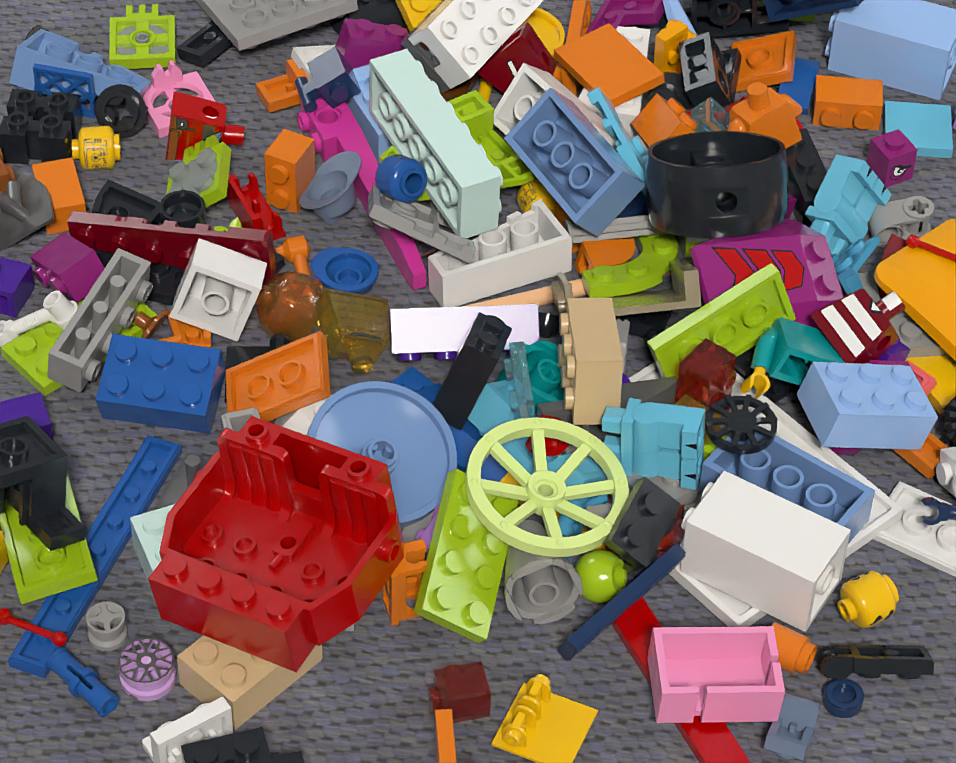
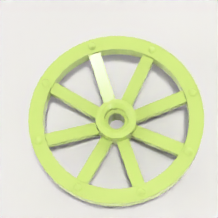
M550 418L516 419L490 430L474 447L465 473L467 499L480 522L503 542L519 550L541 556H574L589 552L602 545L629 497L626 474L614 453L601 440L588 431L568 422ZM531 437L534 473L530 475L501 445L514 439ZM544 437L558 439L578 447L556 473L547 470ZM489 454L522 486L481 479V467ZM588 456L598 463L608 478L605 481L567 487L565 484ZM485 494L522 500L525 503L503 518L493 508ZM612 494L613 497L611 511L605 519L568 502V500ZM555 511L592 528V530L576 536L563 537ZM533 513L542 515L548 537L527 532L516 526Z

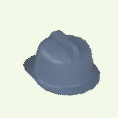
M352 151L341 152L330 157L315 173L307 189L299 198V204L304 209H312L328 225H335L343 214L348 212L356 203V191L353 182L362 165L361 157Z

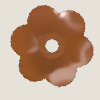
M164 309L152 318L140 311L133 320V323L142 329L141 338L151 339L169 311Z

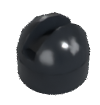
M538 312L539 337H553L559 330V316Z

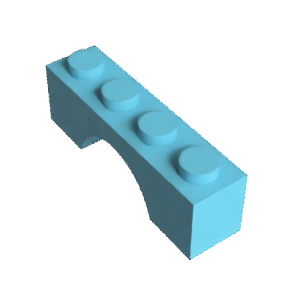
M511 379L486 383L468 420L484 436L490 430L506 422L522 418H533L534 402ZM529 437L514 439L502 444L501 446L530 475L534 473L533 453L529 452L525 445ZM573 453L558 457L546 456L547 470L556 473ZM588 456L565 484L567 487L605 481L607 476L602 468ZM590 497L574 500L583 505Z

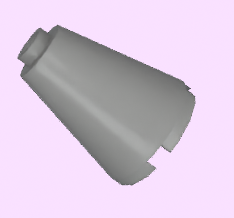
M524 520L516 526L527 532L548 537L547 531L536 521ZM508 545L505 562L504 599L511 614L521 621L522 617L533 619L534 624L555 622L570 614L575 608L574 602L579 594L582 596L583 587L581 577L567 557L535 555Z

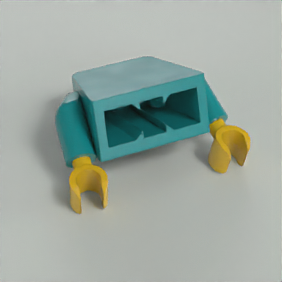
M780 317L775 320L772 327H768L762 332L756 344L751 364L754 372L741 383L740 390L742 394H746L754 386L756 388L755 399H757L770 387V381L765 372H768L770 377L801 386L812 362H845L819 329Z

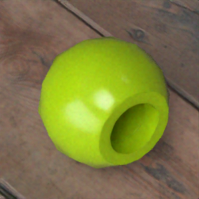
M598 549L587 552L577 561L575 568L581 577L582 597L597 604L607 603L626 587L627 571L623 569L624 562L616 554Z

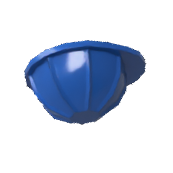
M338 247L325 249L314 256L311 263L312 273L327 289L332 290V292L335 291V293L340 292L344 294L345 292L348 295L353 294V296L355 294L356 296H361L372 289L373 283H375L379 274L378 264L370 254L352 248ZM335 294L339 299H356L353 296Z

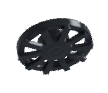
M729 394L711 404L706 414L705 430L709 439L722 450L734 454H753L766 449L774 441L777 433L778 419L771 408H769L770 405L767 402L763 403L752 398L750 394H746V396H731ZM737 405H743L742 410H738ZM729 406L732 412H729L724 408ZM749 407L755 408L752 412L748 411ZM719 413L725 418H713V416ZM760 413H763L766 416L756 418V416ZM770 424L771 431L757 425ZM712 425H725V427L715 432ZM757 432L766 438L758 442L754 435ZM727 434L733 439V442L726 441L721 437ZM748 440H749L750 443H751V444H748V445L738 444L739 441H748Z

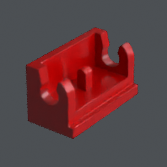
M249 172V183L244 187H239L240 183L236 174L229 175L227 187L228 204L235 216L240 219L242 228L272 231L273 241L286 237V232L282 227V219L276 211H272L259 189L258 179L255 174Z

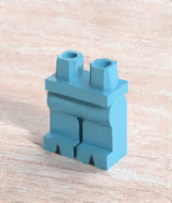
M836 154L815 196L814 206L809 205L805 215L812 222L810 228L826 236L831 255L836 253L839 257L845 254V249L865 237L868 231L867 223L878 204L886 206L892 194L882 181L877 178L878 176L865 160Z
M629 398L626 408L606 407L602 417V431L621 434V437L606 435L603 443L617 457L626 475L632 476L633 472L640 476L648 478L660 476L681 480V488L696 490L701 475L702 463L704 462L705 409L653 402L641 403V399Z

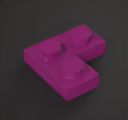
M605 0L585 34L608 23L615 29L618 26L627 27L628 25L637 24L649 26L657 24L665 11L663 1Z

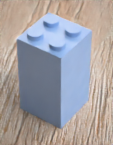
M864 0L859 6L839 9V13H833L829 23V31L833 32V36L829 38L825 49V56L829 57L828 70L861 79L883 80V85L936 100L941 99L956 65V9L923 0Z

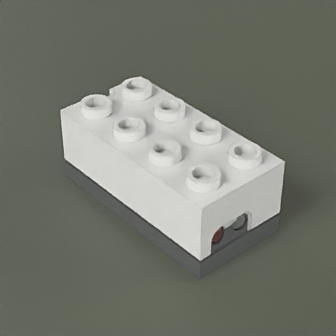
M441 0L405 37L401 44L405 49H408L416 61L419 60L421 62L424 72L437 84L440 91L444 93L470 79L543 0Z

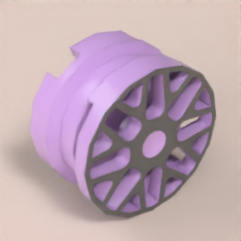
M141 638L127 644L119 654L118 669L120 672V682L122 689L128 696L131 694L140 701L157 700L167 695L175 686L177 677L175 658L172 649L167 643L157 638ZM153 643L156 644V649L151 648ZM139 644L142 649L136 650L135 645Z

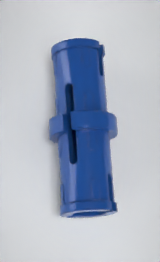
M65 647L57 649L47 661L48 668L68 684V690L76 698L82 697L101 717L107 716L117 708L120 701L118 696L113 694L98 680V673L94 669L84 667Z

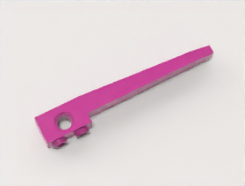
M321 96L315 100L317 109L314 112L308 113L304 110L300 99L301 112L297 113L299 128L301 132H307L308 137L315 139V153H319L323 162L345 151L356 152L361 157L362 165L353 183L356 194L369 216L368 195L372 186H376L375 176L379 165L346 102L332 108L325 98ZM370 217L402 276L412 290L426 287V270L414 239L395 228L387 229L375 224L373 218Z

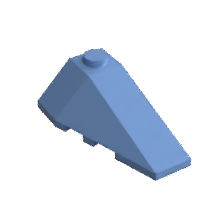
M40 29L17 46L9 83L19 86V89L34 90L33 66L36 63L93 74L96 96H99L107 87L116 84L133 86L137 92L143 94L150 88L152 82L121 65L108 66L103 63L102 55L96 52L85 54L79 50V43ZM40 73V81L42 84L49 81ZM63 77L58 80L65 88L71 85ZM83 82L80 84L84 90L89 92L88 83ZM53 84L48 87L51 92H61ZM75 88L70 91L71 94L82 95Z

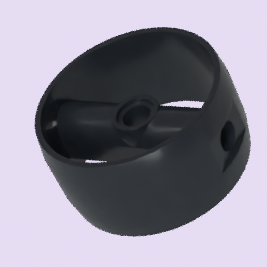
M708 131L669 137L654 143L648 148L645 165L646 204L650 223L655 228L663 232L686 237L727 238L764 232L777 227L785 221L789 201L788 160L785 145L780 140L750 132Z

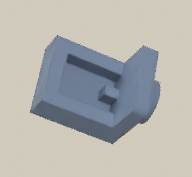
M785 693L779 719L776 722H772L767 733L764 749L773 751L781 758L804 760L813 738L820 704Z

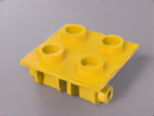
M538 674L530 678L527 684L523 683L491 746L536 763H573L598 714V710L551 693L549 678Z

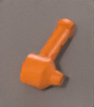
M304 235L288 237L281 246L274 248L275 252L284 256V259L290 264H294L301 295L311 297L315 294V286L307 262L310 254V245Z

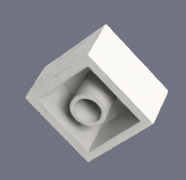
M199 238L177 288L169 317L238 342L262 288L267 263Z

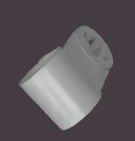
M912 196L906 199L889 201L886 206L878 204L867 223L872 238L877 235L881 240L877 246L885 247L891 234L906 240L909 235L914 234L920 238L931 231L929 219L933 216L934 204L923 196Z

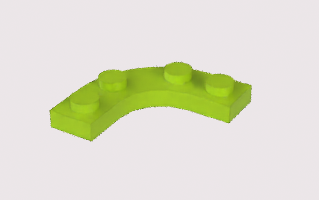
M666 233L634 237L641 252L634 260L616 266L600 265L591 270L582 271V283L589 298H608L632 294L662 283V276L671 271L670 260H679L678 242L674 234Z

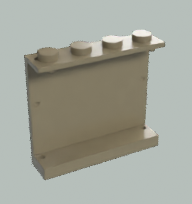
M684 259L670 260L672 289L608 297L612 298L615 316L702 307L698 269ZM559 272L557 273V281L551 282L552 298L558 312L566 313L567 298H573L572 283L567 281L566 274Z

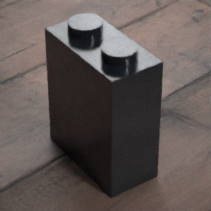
M478 313L432 403L447 424L460 431L493 372L512 331L511 327L505 325L496 316Z

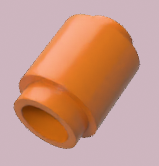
M774 622L771 626H774L779 654L777 662H780L781 669L792 674L799 672L805 675L814 661L818 646L811 643L809 637Z

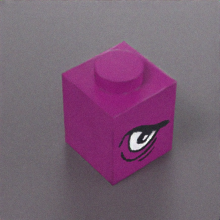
M897 129L870 139L866 163L878 176L877 178L886 187L913 177L918 149Z

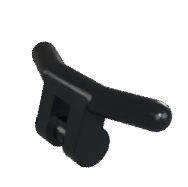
M674 310L624 315L622 321L627 319L630 322V335L645 337L649 341L665 330Z

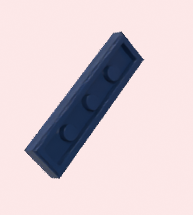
M678 543L672 546L569 636L557 651L566 661L575 657L675 569L684 559L686 552Z

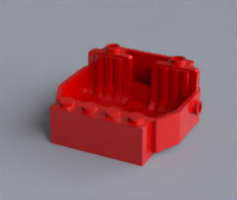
M251 416L239 432L229 428L223 429L217 437L219 452L215 453L204 468L196 473L193 482L167 514L159 551L162 561L148 577V581L161 619L297 673L316 645H322L362 618L404 558V541L386 463Z

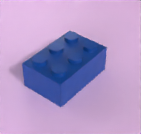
M112 334L95 400L102 418L211 434L226 370L222 351L216 348Z

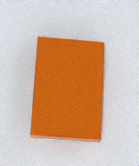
M609 23L554 49L555 60L589 92L599 87L612 101L614 108L665 83L664 73Z
M321 331L225 370L227 413L254 408L258 409L260 419L269 422L331 396L327 337Z

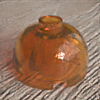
M288 271L277 274L265 285H262L255 304L257 305L259 324L271 337L276 334H285L291 338L292 342L308 336L313 330L320 312L314 309L317 299L323 301L324 294L321 282L310 275Z

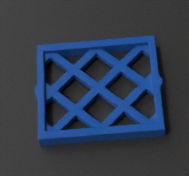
M34 64V90L39 91L40 97H42V91L48 96L52 94L48 89L52 84L62 93H70L75 88L83 95L79 98L81 116L95 119L96 93L94 91L93 74ZM40 73L49 81L42 84L40 81ZM62 77L71 84L67 88L58 82ZM83 82L88 83L89 92L84 90L80 84ZM86 99L90 101V110L82 104Z

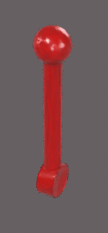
M909 235L906 239V244L910 248L919 247L956 262V254L920 241L917 235Z
M6 608L0 609V625H15L52 640L53 644L58 647L66 644L67 635L63 631L54 633L11 616L10 611Z

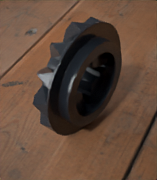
M123 84L112 85L104 89L98 96L95 104V116L99 126H110L114 130V134H120V138H127L139 133V130L147 122L146 113L148 107L143 100L144 95L137 92L133 86ZM126 101V110L133 116H124L119 120V112L115 110L113 105L119 106Z

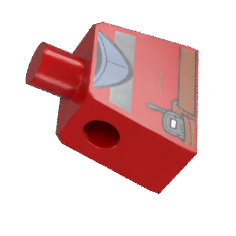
M174 91L165 160H183L186 148L190 146L195 148L196 143L202 140L206 141V138L211 135H215L219 143L224 142L229 145L242 146L245 126L225 124L227 107L222 103Z

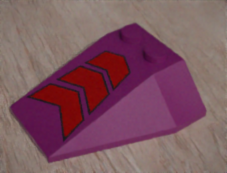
M785 219L777 227L756 234L714 238L690 249L694 267L698 269L699 285L705 305L770 263L780 272L796 317L795 322L819 329L810 315L843 298L826 236L796 220Z

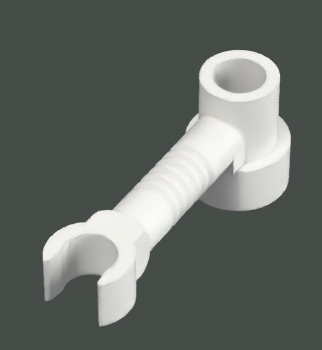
M60 291L51 292L44 299V308L15 321H0V347L19 337L20 334L49 321L55 322L64 330L79 308V305L75 301H69Z

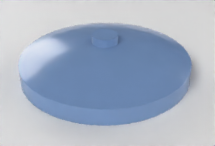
M368 381L353 384L339 390L319 408L307 432V436L387 464L401 528L423 520L435 510L436 506L441 502L447 473L457 469L456 444L443 416L424 397L398 384Z

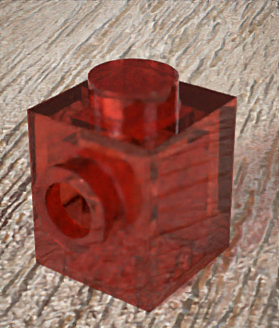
M481 661L464 665H449L445 668L434 670V687L428 688V699L432 712L441 709H452L453 723L490 717L491 692Z

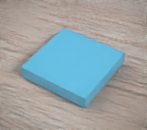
M884 102V134L899 129L918 149L917 156L952 158L953 138L950 105Z

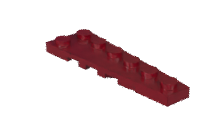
M72 211L67 221L70 236L91 249L115 254L116 250L120 248L151 263L170 265L185 270L200 238L267 263L262 286L272 288L277 278L272 231L229 227L228 232L213 231L210 225L198 223L195 229L179 227L177 221L165 220L161 225H153L145 218L120 217L117 215Z

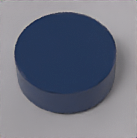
M834 679L824 689L823 706L827 712L835 717H854L862 709L864 692L856 682L850 679Z

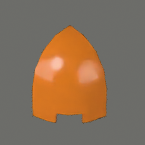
M634 238L582 241L574 267L579 274H582V271L591 270L600 265L616 266L628 263L636 249Z

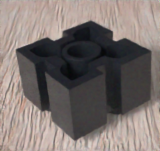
M12 89L6 106L8 116H3L0 125V148L3 154V163L29 165L30 159L41 160L43 163L72 158V139H78V133L82 125L79 94L52 92L49 97H40L39 91Z

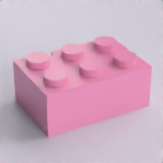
M774 626L653 628L647 658L656 723H693L694 716H700L701 723L778 721L785 688L780 662H777L779 654Z

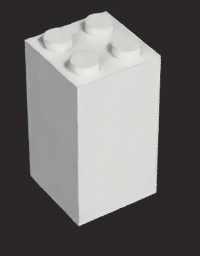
M723 471L715 483L709 482L696 509L691 507L684 516L681 528L685 530V535L680 546L686 554L681 561L680 571L806 632L841 581L851 530Z

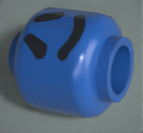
M391 155L379 164L375 182L383 196L403 203H411L418 200L424 193L428 177L426 169L419 161L404 155Z

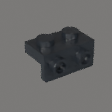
M647 477L638 479L603 543L626 560L623 569L628 573L647 569L656 561L659 555L657 548L661 540L675 526L676 518L674 516L681 504Z

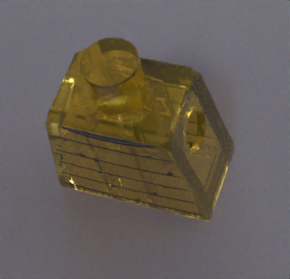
M326 288L311 310L317 330L327 337L328 355L331 358L350 361L351 369L354 373L364 374L369 372L373 368V363L376 362L389 342L387 299Z

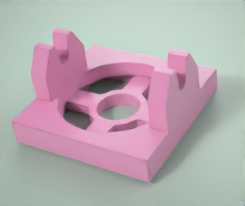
M173 60L169 61L167 71H164L160 64L155 66L151 74L152 84L142 94L144 95L145 105L148 107L146 116L159 138L168 136L170 117L167 115L171 116L169 106L172 104L174 91L189 89L198 94L196 97L215 101L197 71L182 75L180 67ZM165 94L168 99L165 105L154 108L155 99L159 95Z

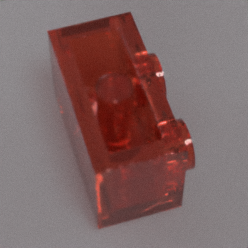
M705 338L679 363L675 405L705 409L706 419V414L711 404L732 393V386L737 377V374L734 372L736 355ZM727 406V407L724 408V409L730 411V407H729V406ZM716 413L713 418H723L724 416Z

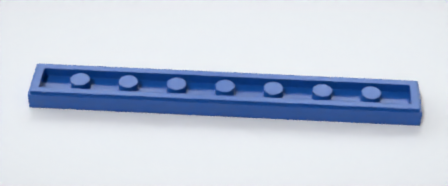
M147 435L85 535L98 581L46 597L31 624L54 633L63 631L67 635V642L69 641L132 537L130 517L147 512L181 456L182 445ZM26 630L8 659L9 667L46 679L50 672L47 666L49 657L57 649L64 648L66 644L61 647L55 646L52 640Z

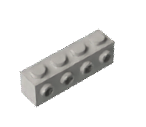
M120 248L116 250L49 351V379L80 393L88 381H95L102 366L101 361L105 354L108 353L112 334H119L122 328H129L136 314V306L139 302L144 303L151 293L153 286L149 282L151 262Z

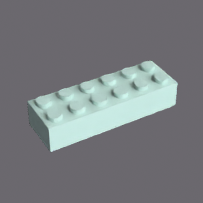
M408 49L371 59L369 112L399 155L415 159L424 166L428 177L425 192L456 235L464 238L497 229L499 213L502 210L500 187L503 185V177L501 171L497 166L492 165L486 156L483 146L475 142L468 126L465 123H461L455 115L452 104L446 102L441 96L437 84L434 81H430L421 62L419 60L416 61Z

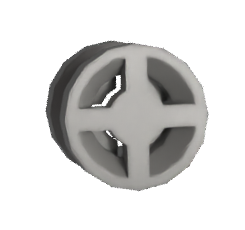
M107 601L97 603L88 610L86 626L88 628L90 644L95 649L101 651H112L120 648L128 636L124 609L117 603Z

